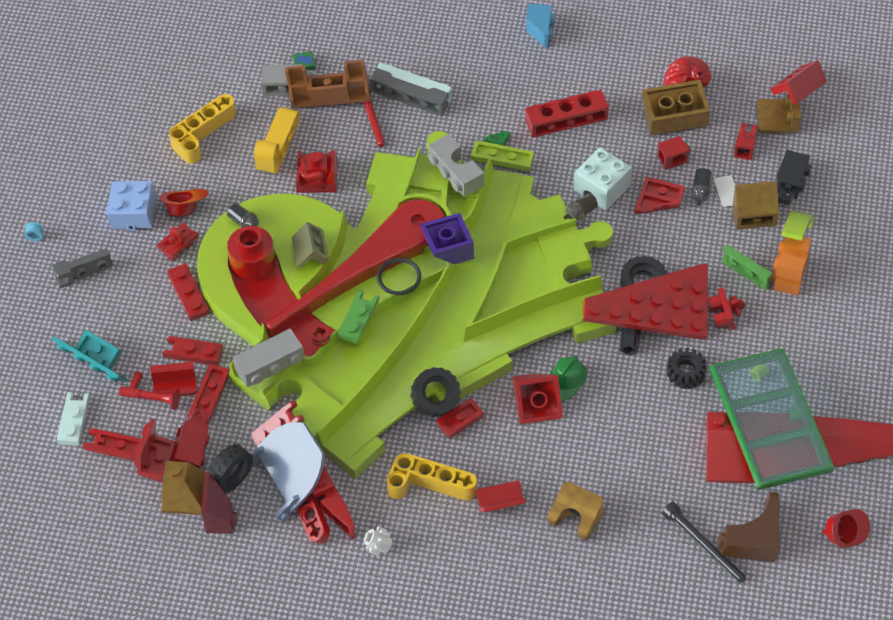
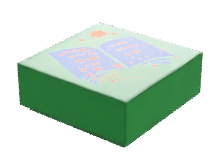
M312 51L293 54L294 64L305 65L306 70H316Z

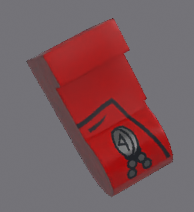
M741 122L735 144L734 158L752 161L757 131L756 124ZM738 149H748L750 150V152L744 154L741 153Z

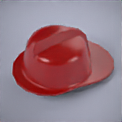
M205 189L170 191L161 194L159 198L160 201L166 204L168 216L185 217L194 212L197 201L206 198L209 192Z
M860 509L847 510L831 516L826 522L825 529L821 531L823 534H826L828 540L840 548H848L859 545L867 539L870 532V521L867 514Z

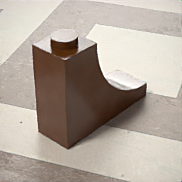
M769 493L764 502L763 513L755 520L741 525H726L723 532L718 535V546H721V555L774 563L780 552L779 493Z

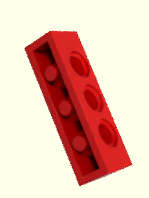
M602 89L525 107V121L532 138L608 120L609 106Z

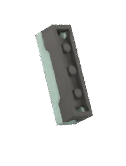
M381 62L370 78L371 92L439 116H443L452 100V87Z

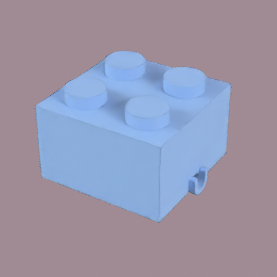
M152 181L112 182L106 213L112 229L135 231L136 228H152L157 193Z

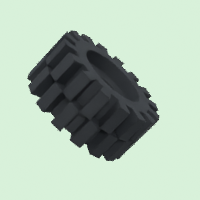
M680 348L678 353L674 351L672 356L669 357L667 365L669 381L671 383L674 381V386L676 387L680 384L681 389H684V386L692 389V385L695 388L698 387L699 383L702 384L703 379H705L706 359L705 357L702 358V353L696 354V349H693L692 352L689 351V348H685V351ZM683 364H689L695 370L685 373L680 371L678 367Z

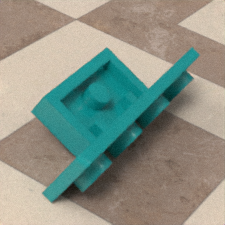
M85 330L76 347L55 336L52 338L53 341L58 343L56 346L58 349L66 353L70 350L74 353L73 358L82 363L85 360L90 362V368L99 373L103 370L107 373L105 377L116 383L118 380L127 382V378L112 370L122 350L92 332Z

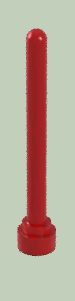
M370 99V101L363 103L377 145L383 147L385 140Z

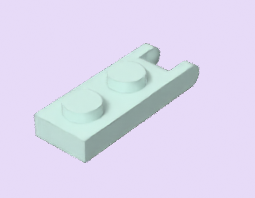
M68 392L57 443L60 445L80 446L90 394L85 393L82 401L72 400L73 393Z

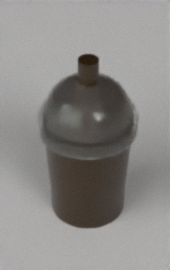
M587 194L576 201L570 202L566 207V215L563 218L565 220L575 218L576 221L582 220L584 216L598 207L597 199L592 194Z

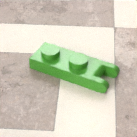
M726 245L723 247V253L726 254L722 257L723 264L765 291L770 287L772 273L766 267L760 266L749 256L741 254L731 246Z
M359 290L337 333L338 338L358 344L380 297L374 295L372 301L362 299L364 291Z

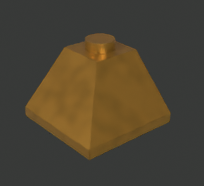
M166 461L162 481L161 511L164 513L202 516L205 471L188 462Z

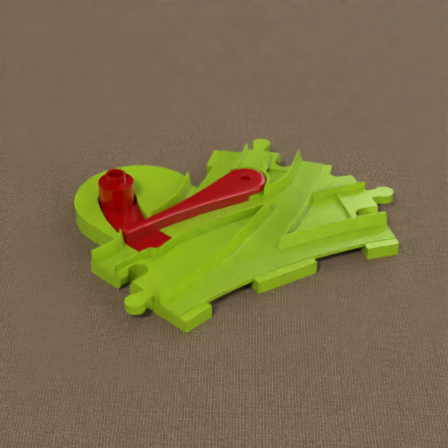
M436 131L432 132L427 138V155L421 154L420 148H418L415 157L375 152L366 183L367 193L373 195L357 229L348 224L343 210H341L340 214L329 205L310 197L296 194H270L255 197L239 205L254 214L255 219L253 223L257 226L241 228L227 216L226 211L211 225L203 237L197 257V270L202 295L211 312L224 325L254 347L291 329L303 346L304 359L298 364L291 365L280 373L271 375L263 379L259 384L248 388L235 370L233 361L229 364L231 382L267 411L286 394L300 395L296 400L298 406L292 411L294 417L303 415L305 420L302 423L308 426L325 456L356 479L385 452V443L378 436L417 408L412 403L413 400L410 395L412 393L411 386L418 375L424 370L431 369L432 367H441L444 370H449L453 376H456V380L460 384L461 394L459 398L462 399L512 371L513 361L508 354L568 329L571 330L576 344L616 333L617 326L582 321L584 299L604 293L601 275L572 284L567 282L570 279L592 272V263L588 252L593 247L604 248L610 245L613 239L611 225L607 222L597 221L588 228L578 230L576 218H568L566 220L563 218V216L568 214V211L560 194L539 200L532 195L534 190L533 176L494 170L490 159H488L487 164L482 169L485 186L464 197L459 191L454 190L449 179L444 178L440 169L436 165H432L428 158L429 145L448 135L446 132ZM462 160L456 162L457 164H465ZM460 213L474 242L475 259L452 264L433 256L420 224ZM306 222L324 231L329 260L325 264L312 258L302 267H298L296 264L292 236ZM394 258L409 259L420 268L421 282L409 294H389L381 289L377 281V273L381 265ZM396 262L388 265L383 270L381 280L388 289L404 291L415 284L417 272L414 267L407 263ZM361 290L364 291L362 299L372 301L374 295L380 298L359 343L355 344L338 338L337 333L358 291ZM316 325H325L329 329L330 341L325 346H316L311 342L310 331ZM322 333L317 334L319 338L324 337L322 336ZM431 382L426 386L425 394L428 399L432 398L435 403L444 400L446 390L441 383Z

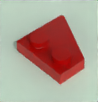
M646 176L635 207V214L679 208L685 192V186Z

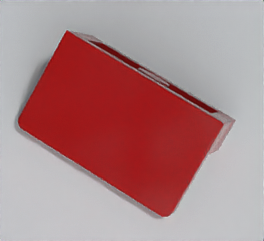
M193 362L150 366L153 392L168 394L178 388L180 396L197 394L196 373Z
M519 480L475 489L479 510L483 513L526 503Z

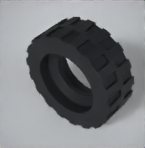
M636 256L633 259H629L623 265L620 285L625 287L635 284L633 277L639 272L650 273L655 278L667 274V270L654 257Z
M432 367L431 369L424 370L418 375L411 386L412 393L410 395L413 405L418 408L419 412L424 413L423 415L431 417H441L450 412L459 402V395L461 394L460 384L457 382L456 376H453L449 370H444L441 367ZM439 382L445 387L446 396L443 401L435 403L426 397L425 389L429 383Z
M238 443L227 446L216 456L208 472L224 493H229L247 477L253 466V455Z

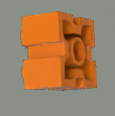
M786 237L785 241H780L778 257L775 258L771 281L775 282V291L799 295L808 263L811 238L804 237L800 241Z

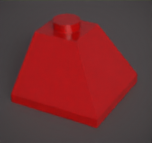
M526 374L512 377L514 398L520 424L563 418L558 375Z

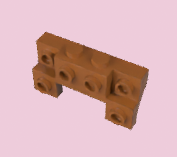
M364 59L344 61L345 73L308 76L305 65L286 67L285 74L292 109L370 101L371 91L367 80L368 73Z

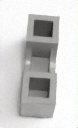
M450 134L429 145L428 158L430 162L440 169L444 178L449 179L455 191H459L465 197L485 186L484 172L473 160L465 164L456 163L461 160V147Z

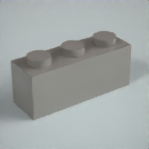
M288 329L234 356V366L248 388L259 384L263 379L271 375L280 373L291 365L298 364L304 359V351L291 329Z

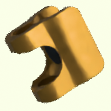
M565 482L548 513L547 522L553 526H558L565 517L570 515L577 516L581 519L578 527V538L587 541L604 515L603 499L599 495L571 482Z

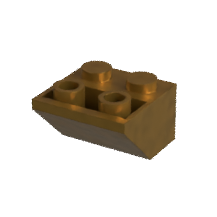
M776 181L735 185L732 213L736 230L777 226L779 209Z

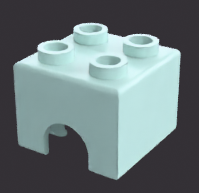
M599 147L574 172V191L584 196L585 190L591 192L596 197L598 206L607 210L631 186L632 167Z

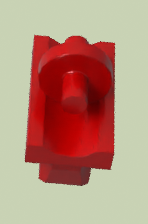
M183 222L177 228L172 227L169 229L170 234L157 244V248L166 257L174 261L179 257V253L182 250L193 245V241L198 238V233L191 230Z
M722 287L717 289L718 295L708 298L711 311L723 309V312L713 314L717 328L729 326L730 330H734L736 327L732 313L740 316L742 314L741 311L745 308V303L742 299H737L736 296H731L728 303L724 288Z

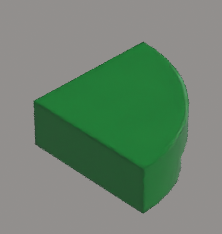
M501 131V133L489 134L484 139V142L505 146L511 137V132Z

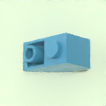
M528 4L526 31L543 47H548L549 40H553V28H550V25H554L555 13H551V5Z

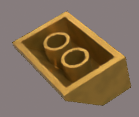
M701 80L642 90L645 120L650 136L709 125L711 111Z

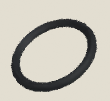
M405 258L388 260L381 265L377 273V281L381 289L392 295H405L413 292L419 286L422 278L417 264ZM403 262L414 267L417 272L415 284L404 291L388 289L381 280L382 272L388 265Z

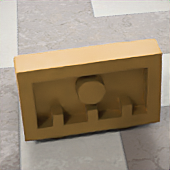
M786 94V99H757L758 131L763 133H799L801 121L800 102L793 105L789 94Z

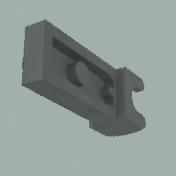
M107 248L70 262L63 260L52 265L60 288L74 284L76 279L84 278L87 275L113 266Z

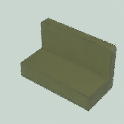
M306 222L292 236L296 264L298 267H302L310 258L325 264L329 260L324 231Z

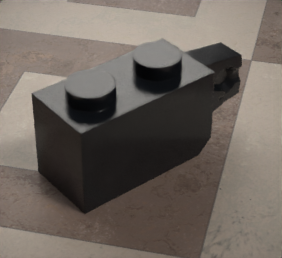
M786 150L776 177L777 193L779 194L778 203L790 205L794 198H798L800 191L804 192L807 180H804L805 176L809 177L812 165L809 164V155Z

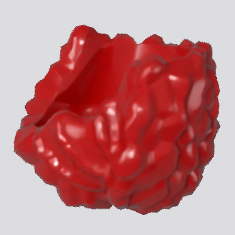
M694 56L680 57L669 65L664 75L663 86L701 80L704 88L712 78L709 65L702 59Z

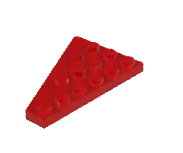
M699 264L587 297L583 301L582 321L705 340L708 337V264Z

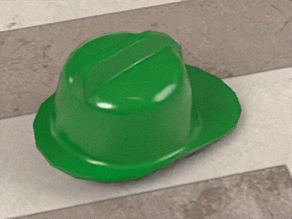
M576 355L574 357L561 358L550 372L551 375H558L561 401L572 398L588 376L586 367L578 360Z

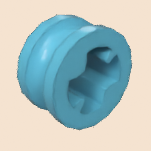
M36 222L26 224L25 238L30 241H40L43 237L44 227Z

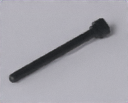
M672 501L663 509L662 515L668 521H676L737 581H745V575L729 559L721 555V552L682 516L680 506Z

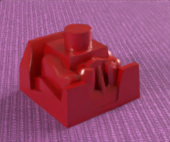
M332 150L328 154L312 152L305 155L298 151L296 193H337L338 157L336 151Z

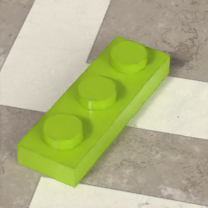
M476 140L471 153V160L487 164L488 159H490L492 165L530 172L534 151Z

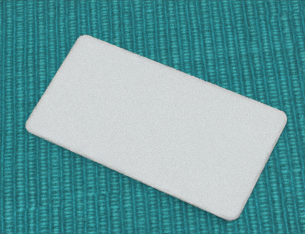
M732 176L714 178L722 206H732L735 189Z

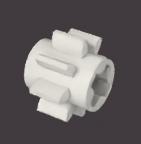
M379 526L376 531L370 529L364 538V544L367 545L366 549L369 550V553L379 556L380 552H388L392 545L391 534Z

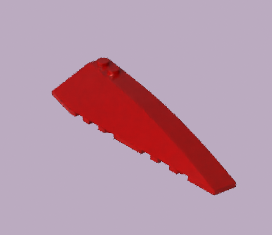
M707 412L705 425L706 482L755 483L727 412ZM737 413L748 442L805 428L803 421L792 423L789 414ZM813 416L834 468L846 466L847 463L852 462L857 464L863 463L873 458H878V460L885 459L887 456L893 455L892 424ZM809 437L752 451L763 479L821 465Z

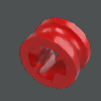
M316 325L311 329V342L314 345L321 347L329 343L330 332L327 326ZM322 333V336L324 337L319 338L317 334Z

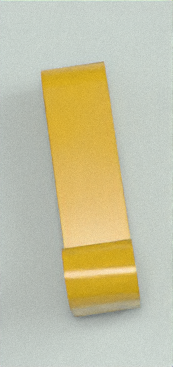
M229 94L220 95L170 129L171 147L187 163H196L201 159L199 145L201 139L235 117L236 109L233 96Z
M279 107L265 140H257L254 159L257 170L274 174L278 173L299 124L300 111Z
M408 453L399 454L395 458L387 476L388 495L393 499L405 497L411 484L467 501L472 500L476 496L477 479L474 474Z

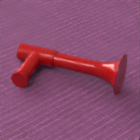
M140 371L134 372L129 387L121 386L119 389L120 396L166 402L171 405L174 411L177 409L180 401V390L178 388L168 394L137 389L143 377V373Z

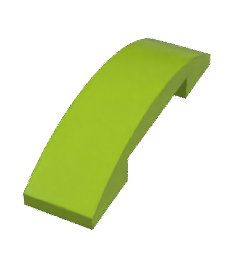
M792 210L784 225L781 236L802 241L807 228H812L814 225L815 216Z

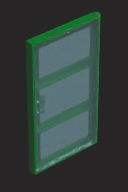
M784 348L714 364L709 367L758 490L833 472V463Z

